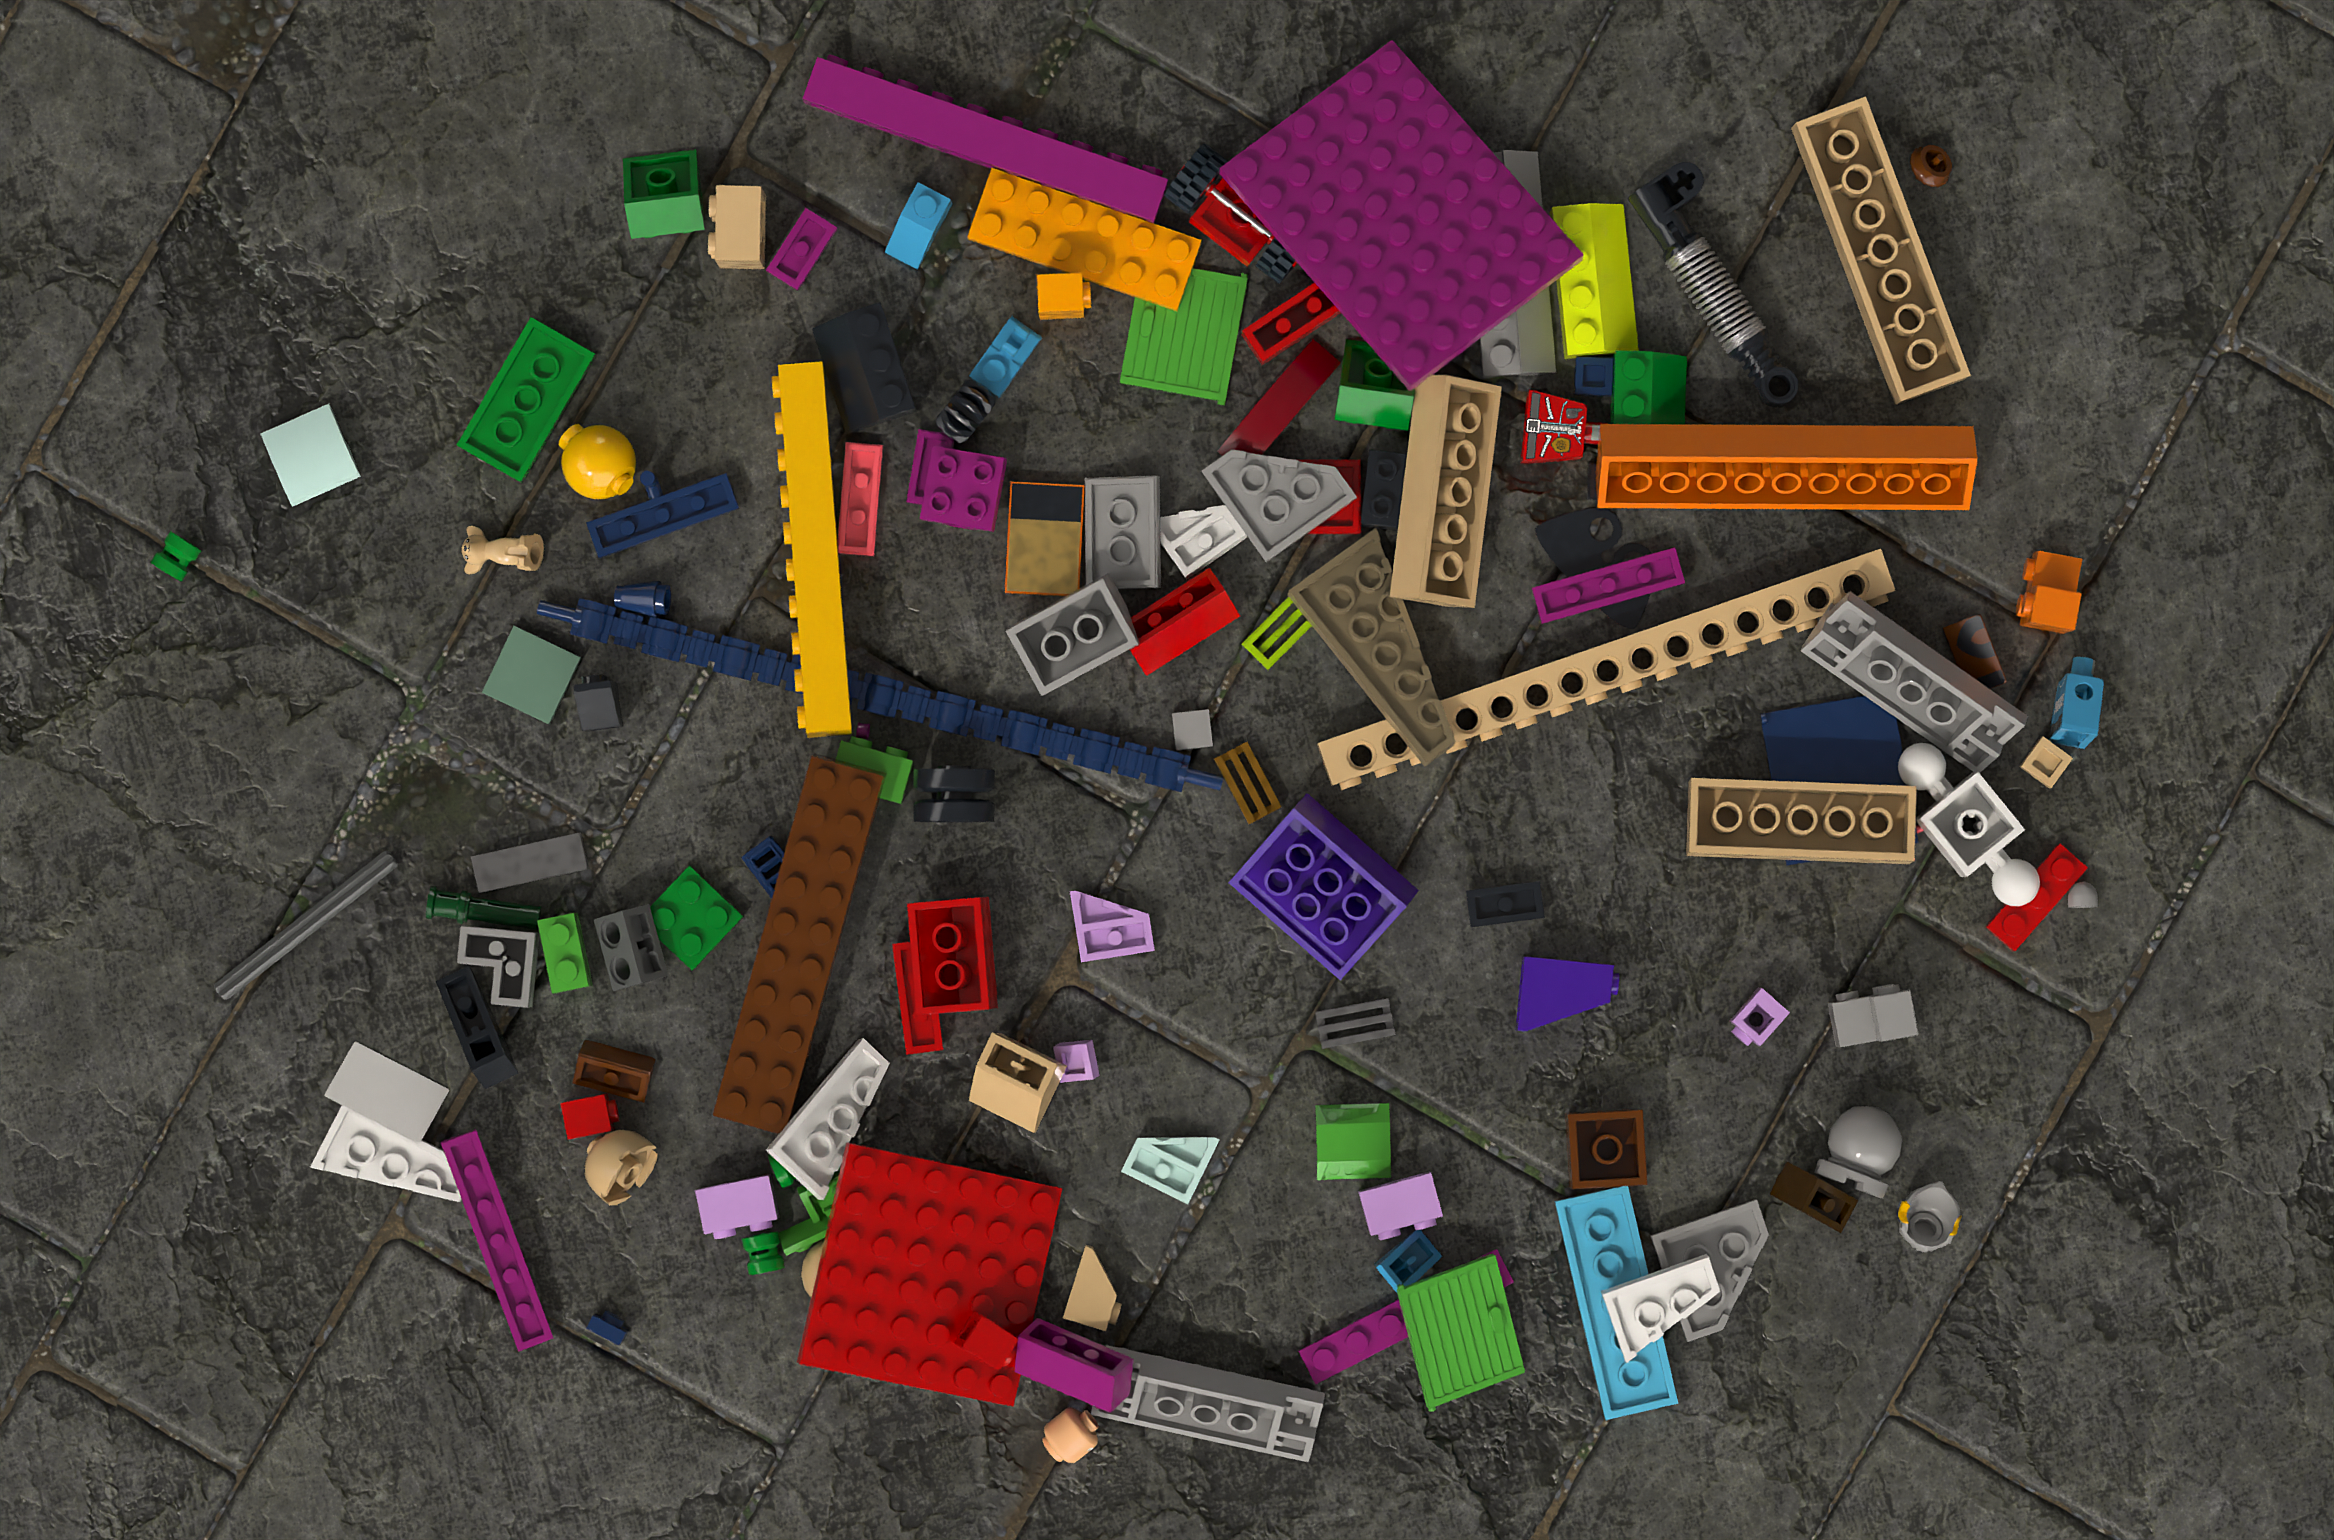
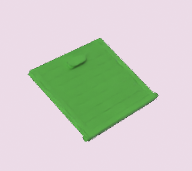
M1193 268L1178 311L1135 297L1120 383L1218 401V405L1225 406L1248 274L1241 273L1239 277Z
M1495 1254L1484 1256L1404 1286V1284L1397 1285L1396 1290L1429 1412L1435 1411L1438 1405L1525 1373Z

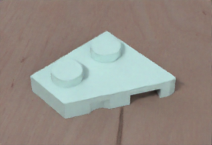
M1138 1137L1121 1172L1188 1204L1219 1139L1215 1137Z

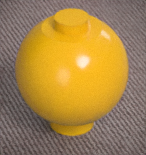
M580 424L571 426L563 433L559 440V446L564 450L561 459L562 471L568 484L577 493L591 499H607L615 495H622L630 489L634 481L636 457L630 441L624 434L605 425H592L583 428Z

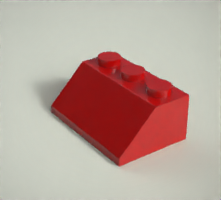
M989 897L908 903L916 1015L998 1008Z

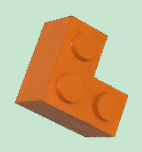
M2036 551L2033 553L2032 558H2026L2022 576L2023 580H2028L2025 595H2019L2016 607V616L2021 617L2019 626L2062 634L2075 630L2082 593L2076 592L2082 564L2081 558L2044 551Z

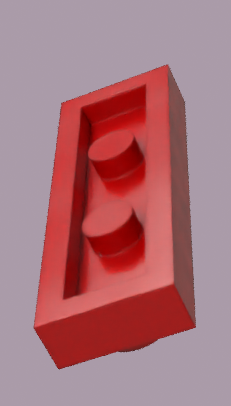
M2058 843L2036 868L2040 879V887L2035 898L2022 906L2004 904L1985 928L2010 950L2015 952L2088 867L2062 844Z
M910 942L892 944L906 1055L944 1050L939 1014L916 1015Z

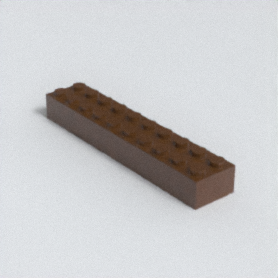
M816 753L811 756L712 1116L780 1134L792 1119L887 773Z

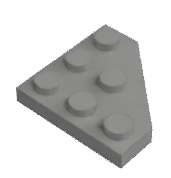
M1230 450L1201 471L1266 563L1357 499V496L1334 466Z
M1756 1199L1650 1235L1661 1269L1705 1254L1710 1259L1720 1292L1688 1317L1679 1320L1687 1342L1724 1329L1731 1310L1748 1280L1761 1249L1765 1245L1769 1233Z

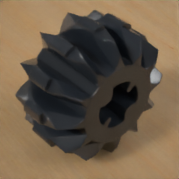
M973 379L967 380L937 416L936 425L950 439L953 438L958 443L965 442L994 407L995 397L984 385L977 383Z

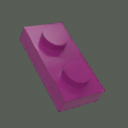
M805 208L766 271L799 291L838 228Z

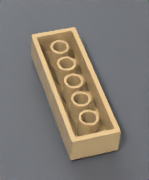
M1431 375L1415 387L1390 597L1447 607L1475 608L1502 386L1448 375Z
M1691 778L1688 782L1686 856L1911 864L1914 862L1916 786Z

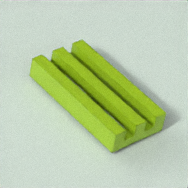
M1289 597L1241 644L1266 670H1269L1312 626L1307 620L1269 659L1263 655L1300 618L1302 613L1297 609L1258 649L1253 645L1293 604Z

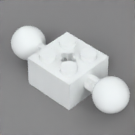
M1917 743L1904 750L1898 762V771L1901 779L1907 786H1916V790H1927L1936 801L1916 817L1915 821L1960 877L1969 876L1982 864L1986 863L1994 873L1992 889L2001 902L2009 906H2022L2032 901L2040 887L2037 870L2025 860L2011 859L2003 850V847L2025 829L1980 773L1973 772L1955 787H1952L1944 777L1946 761L1938 748L1928 743ZM1964 817H1974L1976 819L1973 825L1976 830L1974 833L1963 831L1962 826L1964 823L1962 819Z

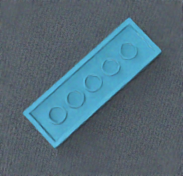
M1628 1186L1613 1187L1554 1201L1605 1420L1678 1404L1663 1336L1654 1343L1650 1342L1636 1353L1637 1356L1626 1363L1601 1291L1648 1275Z

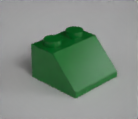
M696 149L623 158L624 205L631 239L652 238L658 235L691 233L693 231L705 230L704 207Z
M1346 339L1334 420L1408 431L1415 388L1409 391L1367 342Z
M1616 350L1612 354L1613 382L1610 424H1685L1687 356L1651 351Z

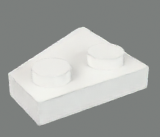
M1226 505L1208 507L1202 511H1183L1177 515L1160 517V543L1186 580L1247 538V535Z

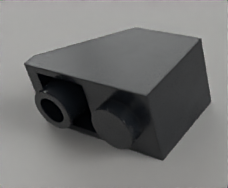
M604 674L581 677L582 684L573 685L582 731L589 732L623 727L617 683L608 680Z

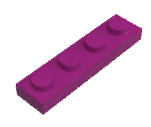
M1674 547L1531 588L1541 624L1679 586L1685 584V580Z

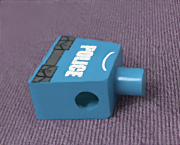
M2074 657L2071 673H2067L2058 683L2048 737L2050 742L2085 749L2098 735L2104 680L2093 677L2095 660L2086 657Z

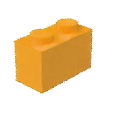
M1082 273L1037 275L1040 320L1084 318V308H1091L1090 282H1083Z

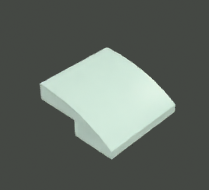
M329 404L261 433L271 461L292 506L361 477L350 448L344 440L333 409Z

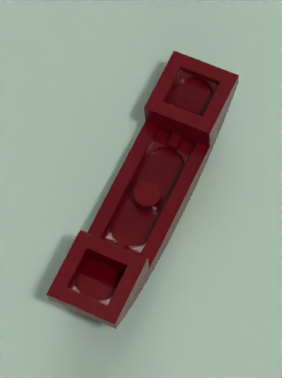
M1313 339L1258 401L1219 448L1217 453L1223 456L1230 450H1238L1264 455L1270 445L1328 380L1341 362Z

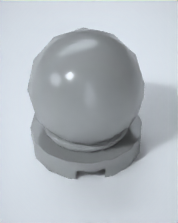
M1854 1106L1842 1113L1830 1128L1828 1146L1831 1157L1828 1158V1161L1819 1158L1814 1173L1844 1184L1846 1179L1849 1178L1855 1181L1854 1189L1883 1199L1889 1185L1880 1182L1882 1180L1881 1175L1893 1168L1901 1152L1902 1136L1897 1122L1879 1107Z

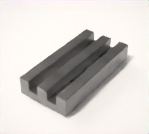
M1389 998L1315 1012L1322 1049L1395 1035ZM1380 1007L1383 1009L1382 1015L1325 1025L1324 1018ZM1385 1022L1386 1029L1328 1040L1327 1036L1329 1032Z

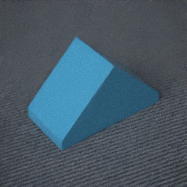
M1415 1230L1374 1265L1397 1292V1285L1404 1284V1286L1415 1283L1442 1255L1421 1230Z

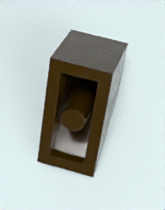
M1786 1162L1770 1192V1195L1839 1233L1843 1231L1858 1203L1857 1199L1789 1162Z

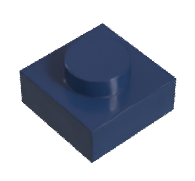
M1576 357L1574 395L1611 397L1613 358Z
M604 1311L603 1315L595 1313L586 1329L618 1346L623 1343L629 1332L627 1328L622 1326L624 1320L608 1311Z

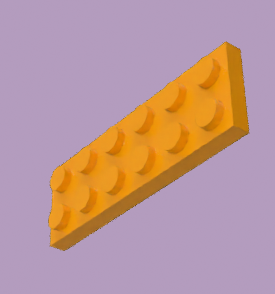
M991 168L967 236L968 240L1064 273H1082V279L1174 311H1178L1202 240L994 168Z

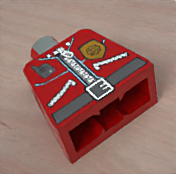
M1529 390L1526 396L1520 463L1528 464L1581 459L1583 457L1584 443L1598 445L1600 424L1607 423L1586 421V404Z

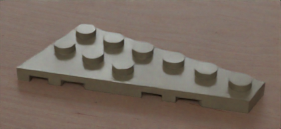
M1375 528L1288 591V597L1424 767H1426L1452 748L1456 741L1442 703L1438 699L1431 681L1432 676L1421 654L1420 644L1404 601L1400 598L1390 597L1392 569L1388 558L1385 557L1380 543V536L1377 528Z

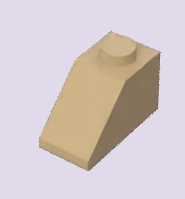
M1085 1245L1063 1318L1106 1331L1108 1323L1116 1325L1122 1304L1115 1302L1117 1292L1093 1246Z

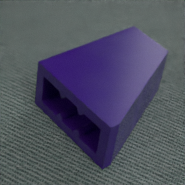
M1522 956L1515 1030L1525 1032L1610 1003L1611 995L1618 994L1619 973H1613L1614 965Z

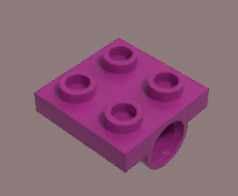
M933 446L920 519L957 528L994 532L1007 459Z

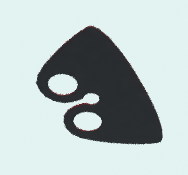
M1590 508L1571 512L1550 519L1535 528V533L1541 546L1567 578L1621 563L1624 556L1632 551L1639 552L1643 556L1652 554L1644 545L1627 543L1614 553V559L1610 563H1605L1601 559V554L1604 550H1610L1618 543L1622 532L1620 521L1608 509ZM1597 518H1606L1613 526V533L1606 541H1597L1590 534V524ZM1650 594L1599 609L1616 623L1628 629H1634L1644 613Z

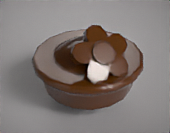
M1936 145L1920 146L1911 154L1910 165L1915 174V179L1930 187H1940L1946 184L1952 170V163L1950 157L1942 148Z

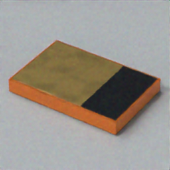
M1010 482L1005 593L1067 596L1080 588L1085 485Z

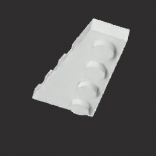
M864 1038L858 1039L766 1149L818 1200H824L834 1172L838 1171L842 1163L846 1142L849 1143L850 1139L855 1136L860 1126L859 1121L866 1106L870 1105L890 1064Z
M343 1105L310 1168L326 1170L448 1200L462 1201L442 1149L424 1140L417 1144Z

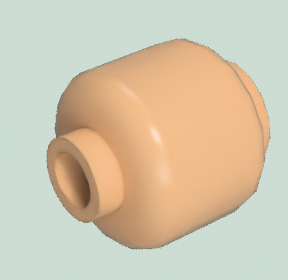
M1068 1407L1044 1427L1045 1437L1042 1441L1055 1460L1058 1462L1064 1460L1068 1463H1075L1097 1445L1098 1438L1095 1430L1099 1428V1425L1087 1410L1081 1413L1075 1408Z

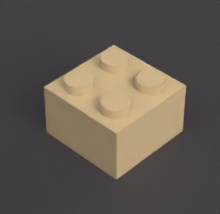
M716 185V195L709 196V217H712V222H715V232H709L708 254L711 255V259H715L720 268L765 269V192L761 186Z

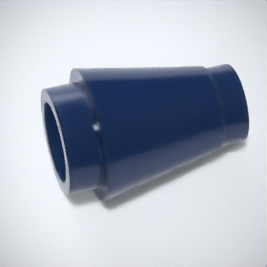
M661 581L616 586L614 604L616 608H623L658 618L660 614L667 615L669 613L671 588L669 585H662Z

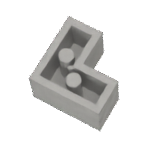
M461 926L457 963L494 967L491 1004L533 1007L540 933Z
M1889 984L1873 987V995L1859 997L1858 990L1836 994L1837 1001L1828 1003L1835 1046L1846 1047L1918 1035L1910 990H1900L1899 984Z

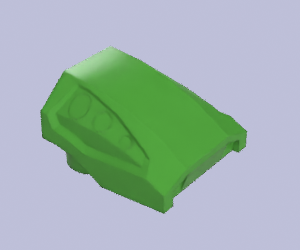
M1389 1103L1315 1105L1317 1180L1391 1178Z

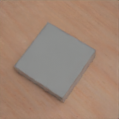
M1209 709L1172 713L1176 751L1213 747Z

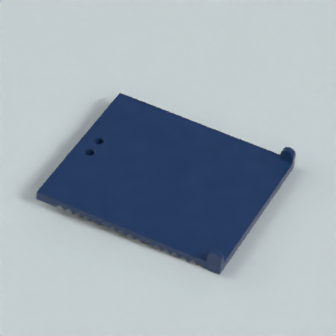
M1866 696L1760 713L1771 781L1907 786L1901 779L1898 771V762L1903 752L1897 718ZM1915 825V844L1919 842ZM1785 860L1786 866L1811 862L1808 860Z

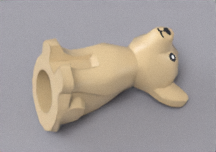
M474 526L467 527L468 538L462 545V555L465 561H467L464 569L466 574H476L488 559L499 564L516 565L518 569L535 571L541 566L544 545L540 535L534 533V535H521L518 539L499 538L489 542L480 528Z

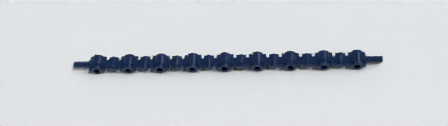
M579 598L576 609L543 600L539 602L537 614L572 623L571 635L605 644L608 643L609 635L615 636L614 644L636 649L637 642L643 643L641 653L675 662H679L681 654L687 655L686 663L708 668L709 661L715 662L714 672L749 681L752 679L753 672L759 673L757 681L780 686L781 679L786 680L785 690L803 695V691L796 692L794 669H801L800 655H794L791 663L786 661L788 655L786 653L766 648L764 655L758 654L759 644L722 635L720 644L714 643L716 635L694 630L692 637L686 635L688 626L650 617L648 625L642 624L643 616L623 611L620 618L614 617L617 608ZM847 669L850 705L853 698L859 699L857 709L895 718L898 709L903 711L901 718L922 724L924 718L929 717L931 718L930 728L967 737L968 730L971 728L975 729L973 737L995 742L997 735L1002 736L1001 746L1030 754L1039 755L1041 747L1047 748L1046 756L1067 761L1068 754L1075 755L1073 765L1111 774L1112 766L1114 765L1119 767L1117 774L1139 779L1140 773L1147 774L1145 783L1173 791L1182 792L1184 782L1221 790L1224 776L1189 768L1191 756L1154 747L1151 756L1145 754L1146 746L1126 741L1123 749L1118 747L1120 738L1082 728L1080 737L1073 736L1075 728L1053 723L1052 730L1046 729L1048 719L1010 710L1007 719L1002 717L1003 710L981 704L980 711L974 710L975 700L938 691L936 700L930 699L931 691L909 686L908 693L903 692L904 682L867 672L864 681L858 680L859 672Z

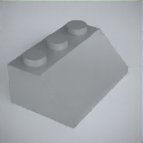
M1109 573L1018 621L1006 630L1008 637L1041 696L1139 644L1127 605Z

